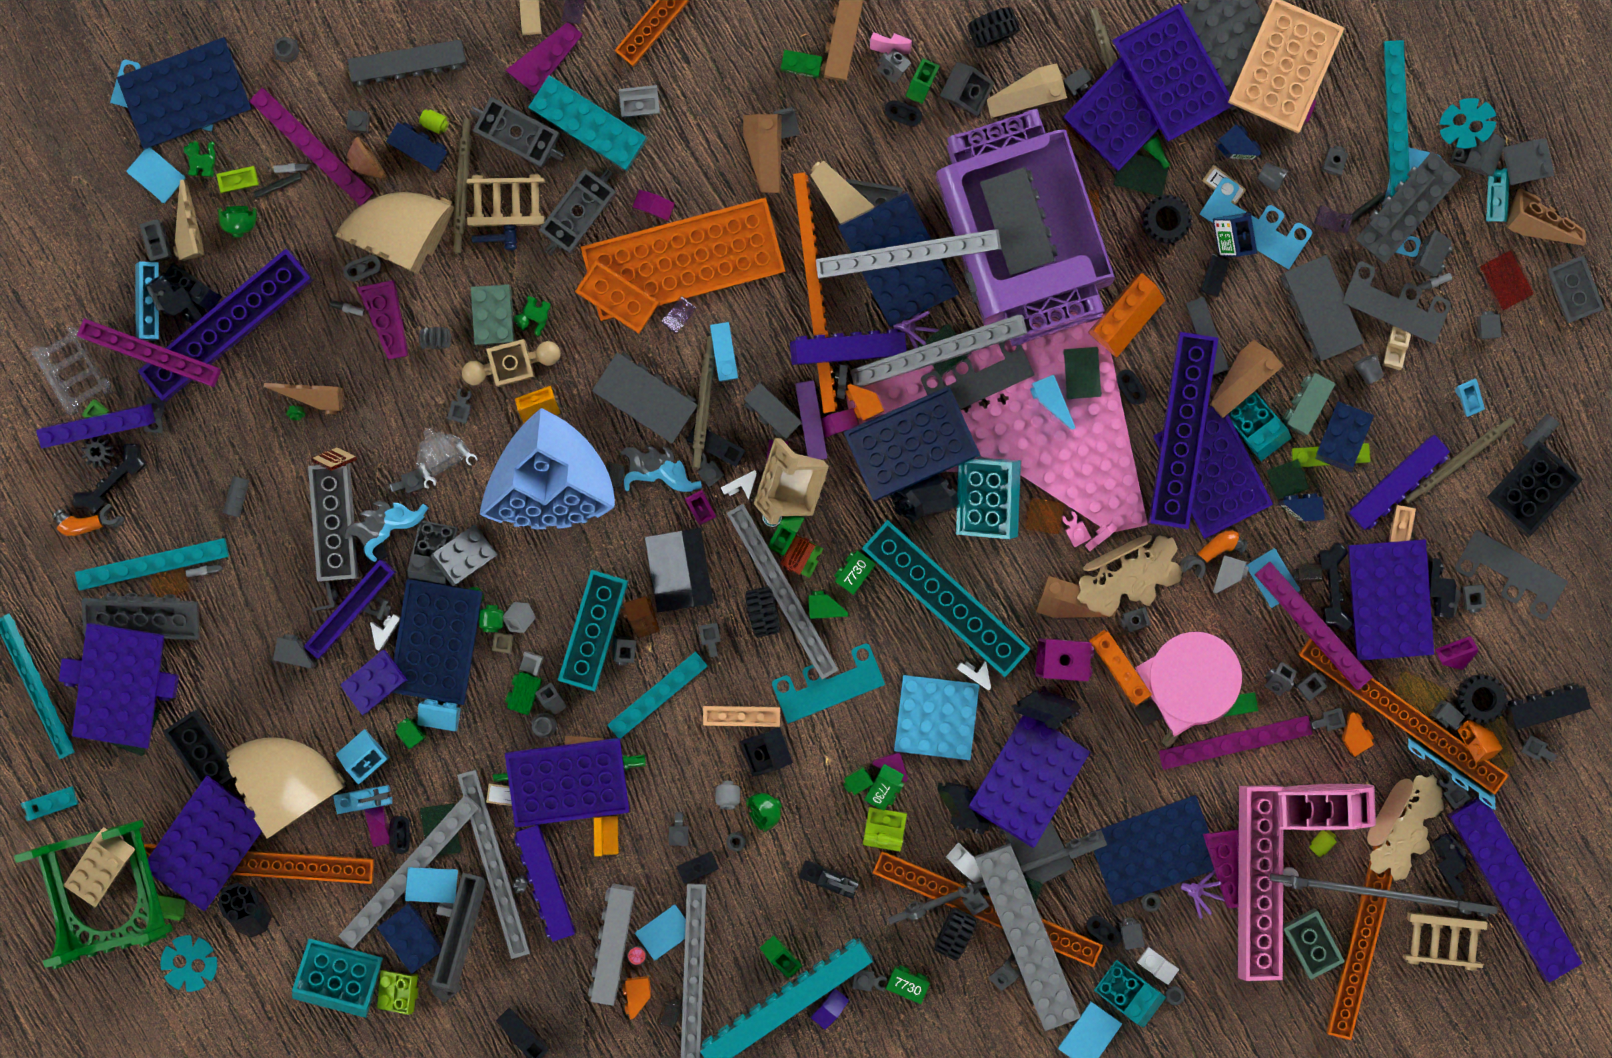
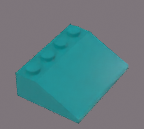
M974 458L958 465L957 497L959 504L957 505L956 535L1000 539L1018 537L1021 460Z
M308 939L292 989V999L367 1018L383 958Z

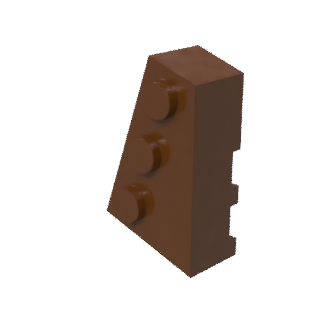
M649 595L623 603L624 607L621 608L625 619H629L638 638L660 631Z

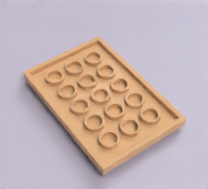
M1272 0L1228 103L1299 133L1344 31V27L1283 0Z

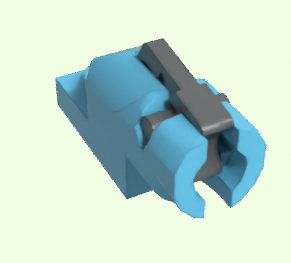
M389 785L371 787L333 795L336 812L341 814L392 804V797L387 796V792L391 791Z

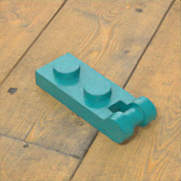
M1496 168L1493 176H1488L1486 221L1507 222L1509 175L1507 168L1502 170ZM1498 177H1501V183H1497Z
M71 786L23 802L21 806L22 809H25L26 821H30L79 803L74 788ZM37 804L39 811L34 813L32 805Z

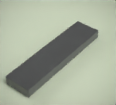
M1205 297L1185 303L1195 333L1218 338ZM1219 338L1213 374L1229 369Z

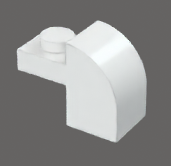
M957 843L946 858L974 883L983 881L975 857L960 843Z

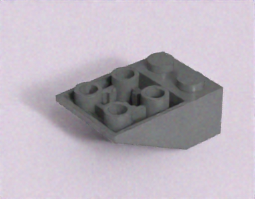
M422 520L419 522L407 570L408 579L442 585L447 584L448 579L430 555L456 538L458 527Z

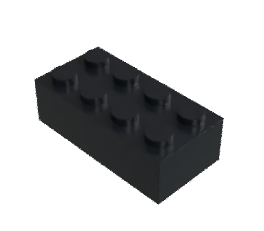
M1572 682L1564 684L1562 689H1546L1544 694H1528L1526 699H1510L1508 704H1505L1507 708L1504 712L1509 728L1518 730L1592 708L1586 687Z
M199 709L192 711L162 731L198 786L206 776H209L220 785L233 778L228 768L227 750Z

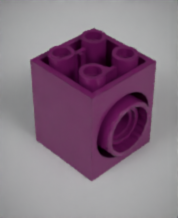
M1038 638L1035 676L1048 679L1089 681V677L1092 676L1090 659L1094 655L1092 643L1076 640ZM1061 656H1063V661H1062V663H1060V657H1061Z

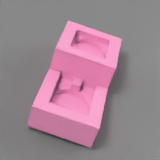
M873 32L870 38L871 50L881 53L887 52L889 54L894 48L902 55L910 54L912 40L895 33L889 39Z

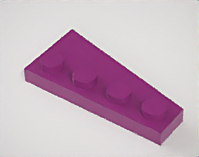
M567 22L505 71L536 95L547 77L554 73L583 34Z
M395 281L357 287L388 359L409 356Z
M1239 829L1203 834L1218 882H1221L1220 888L1227 908L1239 907Z

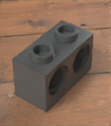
M156 219L139 224L150 262H161L173 258L163 221Z
M1127 917L1123 918L1122 922H1118L1121 941L1125 950L1145 947L1141 924L1137 919Z

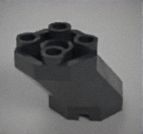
M938 475L889 495L894 504L893 509L899 516L903 515L911 523H914L920 517L948 512L959 504L956 491L953 488L949 490L947 487L949 485L947 480Z
M1045 686L1040 687L1041 692L1035 690L1017 701L1018 706L1016 704L1011 706L1015 713L1042 721L1047 729L1052 728V730L1062 726L1064 719H1073L1080 714L1079 709H1081L1077 701L1050 693Z
M938 781L937 790L951 814L950 824H953L954 829L965 831V828H970L973 833L984 834L985 831H989L990 823L988 819L968 807L976 794V788L972 787V790L969 791L968 786L945 782V786H943L942 781Z
M240 881L223 888L218 906L223 917L229 921L236 932L251 938L266 932L273 915L267 901L263 900L257 890Z

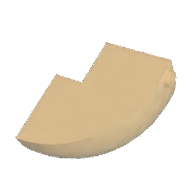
M389 193L371 199L359 206L345 219L335 236L418 274L427 254L433 256L455 208L451 206V201L441 197V200L419 193Z
M261 738L243 743L227 752L230 774L233 778H237L235 785L240 795L245 794V804L248 809L255 812L254 819L267 839L346 787L344 784L346 780L340 772L337 773L322 755L297 741L284 738Z

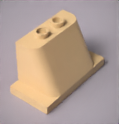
M775 438L754 505L770 524H778L780 516H813L829 466L823 460L795 454L782 438Z

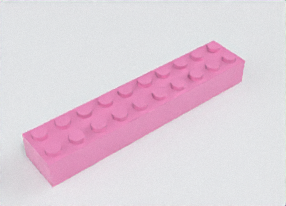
M1276 785L1239 786L1238 978L1245 981L1283 980V883L1269 880L1271 873L1283 875V829H1279V826L1283 825L1282 795H1278V792L1282 791L1284 787Z

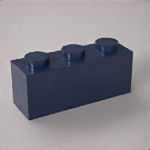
M397 122L386 142L438 173L449 155L445 151L447 147L439 142H436V144L430 142V137L422 132L419 134L412 131L414 127L406 122L403 124Z

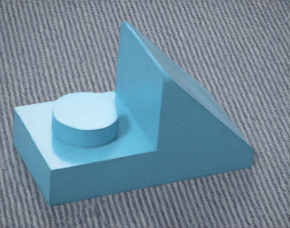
M1476 378L1457 386L1455 392L1461 399L1462 407L1467 417L1485 410Z

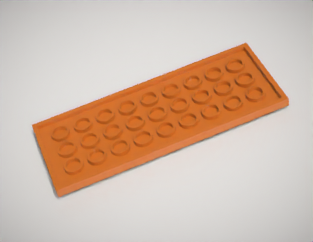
M766 197L581 247L587 272L594 261L597 260L660 301L658 306L786 272ZM597 307L600 321L614 318Z

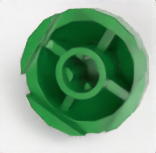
M227 206L226 211H222V208L218 209L219 224L225 232L231 233L232 237H243L244 233L250 232L256 224V208H253V211L248 210V206Z
M757 793L746 799V806H750L752 810L749 813L750 817L758 829H764L763 832H767L777 825L781 817L780 809L782 808L777 798L774 799L767 793Z

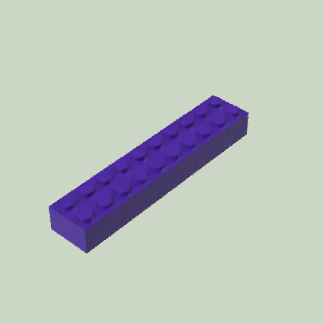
M285 249L168 345L166 349L211 365L314 279L291 251ZM149 363L138 370L139 374L158 397L166 402L192 381V379Z
M1185 332L1178 333L1148 523L1189 529L1217 351V337Z
M1478 796L1447 814L1544 980L1550 983L1581 965L1582 961L1491 807L1483 803Z

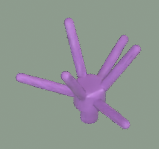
M930 311L922 314L918 313L912 316L910 320H903L902 323L894 325V329L908 334L914 349L918 348L915 339L921 344L926 345V342L914 333L915 330L940 332L939 329L915 325L916 321L930 314Z
M1215 870L1210 872L1198 884L1192 883L1190 885L1183 883L1181 886V890L1187 891L1189 896L1194 897L1200 919H1202L1200 904L1209 915L1212 914L1211 910L1200 898L1201 895L1225 901L1222 896L1203 891V888L1221 885V882L1204 884L1215 874Z

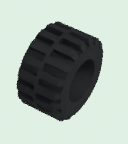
M1011 7L1000 8L984 14L967 25L976 48H984L999 43L1020 31Z
M1171 194L1161 195L1154 198L1144 209L1142 227H1144V232L1150 236L1152 241L1155 240L1159 244H1170L1177 242L1187 234L1191 227L1192 215H1190V207L1188 208L1186 206L1187 203L1180 200V197H1174ZM1168 208L1176 213L1178 223L1174 229L1166 231L1157 225L1156 215L1161 209Z
M767 586L746 591V605L755 637L759 638L779 633L780 623L772 589Z
M1483 674L1472 675L1470 678L1464 679L1465 682L1459 685L1460 689L1456 692L1458 695L1456 703H1458L1459 706L1457 708L1462 712L1463 716L1474 722L1488 723L1496 721L1497 717L1500 718L1503 715L1501 713L1507 708L1505 704L1508 703V699H1506L1508 694L1504 690V685L1498 679ZM1481 687L1487 688L1492 697L1490 705L1484 710L1476 709L1472 703L1473 693Z
M956 907L952 909L938 934L934 951L954 961L958 960L973 934L976 926V917Z

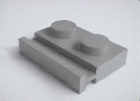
M657 85L619 89L622 118L660 114Z

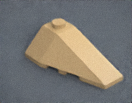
M1057 63L1035 69L988 98L987 105L991 119L1066 101L1065 87Z
M184 179L180 180L175 232L176 246L173 247L175 256L179 257V260L182 261L205 256L188 182Z

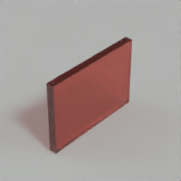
M1511 250L1480 266L1503 310L1534 294Z

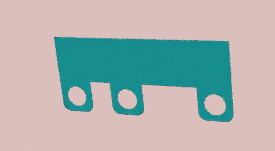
M862 644L852 649L851 653L856 663V668L829 679H821L819 677L817 680H810L808 678V671L815 667L813 664L805 667L802 673L808 687L799 691L795 690L792 680L788 675L773 680L772 686L787 724L885 685L870 645ZM864 648L868 651L869 657L867 660L861 661L857 658L856 654L859 649ZM782 680L787 681L790 686L789 690L785 693L777 689V684Z

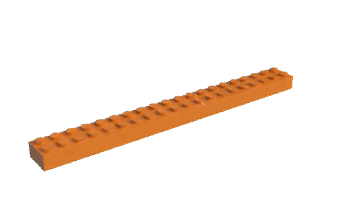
M657 0L614 51L634 67L690 0Z
M805 172L793 174L813 335H825L828 338V330H825L827 322L826 318L823 317V314H825V306L822 307L824 298L823 294H820L822 283H819L821 278H818L816 267L818 251L817 247L814 246V243H816V235H813L815 227L814 223H811L813 212L810 211V207H812L811 199H808L810 195V188L807 187L809 180ZM829 362L817 363L823 413H833L838 409L837 402H834L836 393L832 388L834 386V378H831L833 369Z
M1311 638L1307 640L1297 654L1495 795L1509 776L1488 760L1475 762L1466 744L1375 679L1371 678L1364 686L1356 690Z
M1405 807L1399 818L1405 815L1407 807ZM1386 841V845L1390 846V842ZM1383 843L1379 846H1374L1373 851L1380 848ZM1370 861L1363 887L1390 890L1393 879L1391 868L1378 874L1370 869L1372 864ZM1361 894L1326 1031L1329 1035L1348 1040L1352 1039L1387 902L1385 897Z
M144 844L147 858H149L158 844ZM248 850L231 875L372 884L375 859Z
M883 850L872 872L877 876L932 899L958 890V887H967ZM982 893L989 906L974 915V917L1003 929L991 897ZM964 897L945 903L950 907H956L972 915L963 903L962 898ZM1041 918L1054 951L1091 967L1095 966L1103 944Z

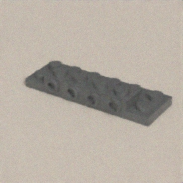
M1433 151L1418 168L1414 166L1408 172L1409 178L1405 183L1401 181L1394 188L1396 193L1392 197L1389 195L1381 203L1384 207L1379 212L1375 210L1368 218L1371 220L1370 223L1355 239L1383 264L1391 258L1461 178L1459 173Z
M115 592L106 594L102 599L83 598L81 601L84 636L86 625L93 623L165 635L164 639L199 640L200 637L198 601H181V598H176L174 594H167L164 597H156V594H146L145 597H137L136 593L118 596V593Z

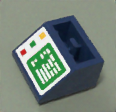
M1233 126L1215 143V146L1222 154L1230 159L1254 160L1261 154L1259 151L1261 149L1254 140L1251 142L1247 137V131L1242 126Z
M1251 212L1213 218L1219 256L1240 257L1257 254Z
M1317 493L1302 494L1303 498L1298 499V495L1283 496L1284 500H1279V505L1300 522L1325 520L1323 497H1317Z

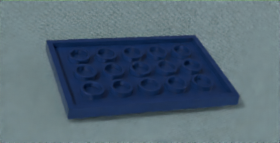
M225 37L116 77L144 150L252 110Z
M908 191L838 225L851 253L932 240ZM942 259L862 272L890 327L959 294Z
M950 386L844 431L874 502L980 456Z
M407 579L394 655V662L407 681L393 693L465 705L483 591Z
M1196 795L1094 830H1102L1107 846L1094 850V854L1113 906L1214 870L1203 834L1209 833Z

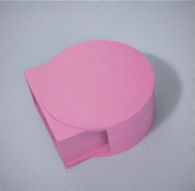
M1204 632L1183 633L1170 639L1160 648L1156 656L1135 667V671L1151 692L1153 702L1174 737L1194 725L1208 724L1223 717L1235 704L1242 684L1241 666L1234 651L1220 638Z
M1297 785L1284 787L1282 791L1278 792V795H1282L1283 825L1279 826V829L1345 830L1376 826L1374 785Z

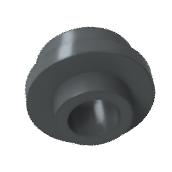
M733 832L727 837V846L730 850L740 851L744 848L746 839L743 834ZM734 838L740 840L738 845L733 844L732 840Z
M524 875L515 877L512 888H515L514 892L517 894L519 892L524 893L528 879L524 878Z
M1149 893L1143 896L1141 903L1146 911L1154 912L1159 909L1161 900L1157 894ZM1149 899H1154L1153 905H1148Z

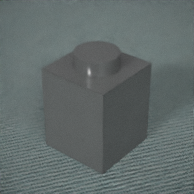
M348 110L347 130L354 133L369 134L371 115L368 112Z
M1494 311L1482 312L1481 316H1477L1478 340L1501 337L1500 314H1494Z

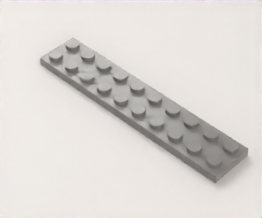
M1011 843L975 856V861L1044 1030L1047 1031L1081 1018Z

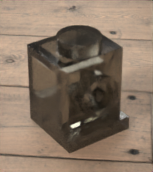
M1152 699L1135 707L1143 724L1146 726L1163 717Z

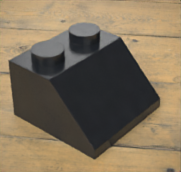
M780 727L740 741L752 777L781 769L793 763Z

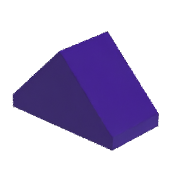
M834 988L810 1018L826 1030L838 1018L849 1002V999Z

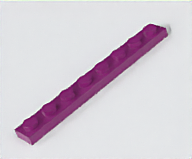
M261 88L249 102L360 206L370 199L374 192L264 88Z
M83 319L77 333V337L213 388L221 373V369L87 319Z
M1270 561L1255 574L1258 580L1356 690H1359L1373 677Z
M1305 715L1159 750L1158 753L1162 769L1165 770L1312 735L1309 717Z

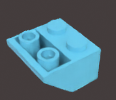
M424 700L418 706L417 725L457 731L461 708L457 707L455 703L446 702L442 705L438 704L437 700Z
M366 729L361 731L336 754L345 770L358 784L362 783L390 758Z

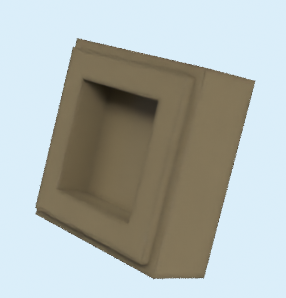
M495 632L492 651L511 654L514 635Z

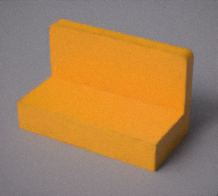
M551 386L515 398L523 423L540 408L554 415L560 414V409Z
M594 817V856L617 855L619 853L618 817Z

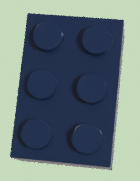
M1337 402L1315 459L1352 473L1374 415Z
M411 902L377 927L411 974L441 952L442 943Z

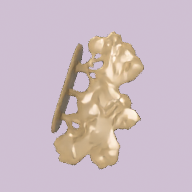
M1145 535L1087 563L1083 567L1084 571H1093L1100 568V571L1096 577L1087 575L1080 578L1079 586L1081 592L1077 599L1080 600V603H1086L1089 610L1100 612L1108 617L1112 616L1119 607L1122 594H1128L1130 600L1135 602L1140 600L1142 604L1150 607L1156 597V584L1168 587L1181 581V574L1183 573L1181 567L1176 562H1171V559L1178 550L1174 538L1168 539L1166 536L1159 535L1156 537L1153 546L1148 549L1143 546L1150 542L1152 536ZM1138 549V557L1136 559L1125 558L1124 555ZM1148 552L1150 557H1147L1145 553ZM1120 558L1122 567L1115 572L1107 570V564ZM1103 573H1105V584L1100 585V577H1104ZM1097 579V584L1094 585L1093 581Z
M1434 774L1429 777L1416 776L1414 782L1410 779L1400 780L1391 790L1376 817V826L1371 827L1368 832L1367 840L1371 846H1379L1383 843L1380 848L1372 851L1370 854V861L1372 863L1370 869L1380 874L1391 868V875L1394 881L1403 880L1408 876L1412 866L1411 854L1421 855L1430 849V844L1427 840L1428 829L1423 826V821L1427 818L1436 817L1444 810L1441 787L1436 784L1437 778L1434 777ZM1419 796V800L1417 802L1413 803L1409 801L1410 799L1412 800L1413 797ZM1405 807H1407L1405 815L1399 818ZM1386 841L1390 842V846L1386 845Z

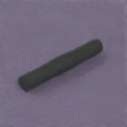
M300 172L254 191V195L256 198H259L301 180L302 176Z
M1382 192L1378 193L1341 221L1342 225L1345 228L1385 199V195Z

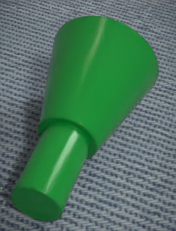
M1152 135L1142 147L1154 158L1158 159L1165 169L1170 166V163L1164 156L1159 136L1154 137Z

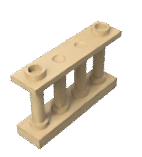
M531 174L529 178L483 179L482 175H473L472 179H467L469 185H474V214H472V217H467V225L469 227L504 225L542 226L546 221L545 216H541V213H539V184L545 183V179L541 178V175ZM481 184H493V214H491V217H484V214H482ZM500 184H512L511 217H503V214H501ZM520 184H531L532 213H530V216H522V213H520Z
M1407 912V920L1414 925L1411 954H1403V958L1408 960V963L1419 964L1421 961L1465 966L1466 970L1477 971V968H1483V964L1476 961L1479 932H1481V929L1487 930L1488 922L1480 919ZM1424 923L1431 924V927H1433L1430 956L1418 955L1421 926ZM1443 925L1450 926V929H1452L1449 958L1437 957L1440 928H1443ZM1462 927L1469 928V931H1471L1468 960L1457 959L1459 932L1462 930Z

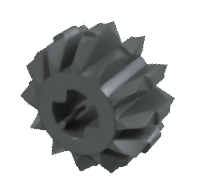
M444 327L421 329L419 335L420 346L423 349L432 350L450 347V329Z
M99 436L97 439L92 437L90 439L91 442L86 440L84 443L88 447H82L81 450L86 451L82 458H88L86 461L87 465L92 463L93 468H97L98 465L104 468L105 462L111 463L108 456L114 457L115 454L109 453V450L114 449L113 445L107 446L110 442L109 439L103 441V436ZM95 449H101V451H99L101 452L100 456L94 454L97 453L94 452Z

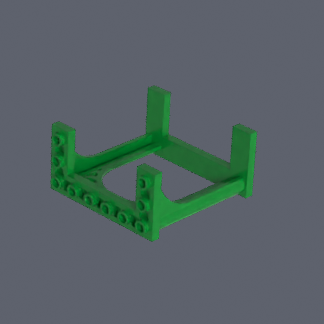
M143 820L115 826L101 832L103 840L123 835L124 841L135 848L129 859L137 885V905L131 918L124 925L114 930L102 931L93 929L84 924L75 915L69 903L55 852L92 842L100 831L40 846L14 855L16 863L38 857L55 919L56 943L52 955L43 960L45 968L51 966L53 969L61 968L64 965L81 959L80 956L86 955L87 958L98 955L97 952L101 950L104 953L114 951L117 946H120L121 949L136 944L140 947L147 946L167 937L166 934L173 931L171 923L165 924L142 840L140 828L144 827ZM142 907H144V912H146L147 915L145 913H141L140 909ZM137 917L145 920L146 928H140L136 924L135 920ZM75 925H78L80 928L77 932H75L77 930ZM132 926L134 930L128 931V927ZM87 931L89 933V940L84 944L81 942L80 936L82 932ZM95 935H99V936H100V940H99V939H96V940L94 941V936H95Z

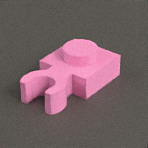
M1071 511L1072 520L1067 521L1065 516H1062V520L1066 525H1069V528L1065 529L1075 548L1090 540L1091 537L1082 521L1077 523V515L1074 511Z
M1113 522L1108 526L1104 524L1096 531L1098 534L1085 547L1091 551L1108 538L1117 527Z

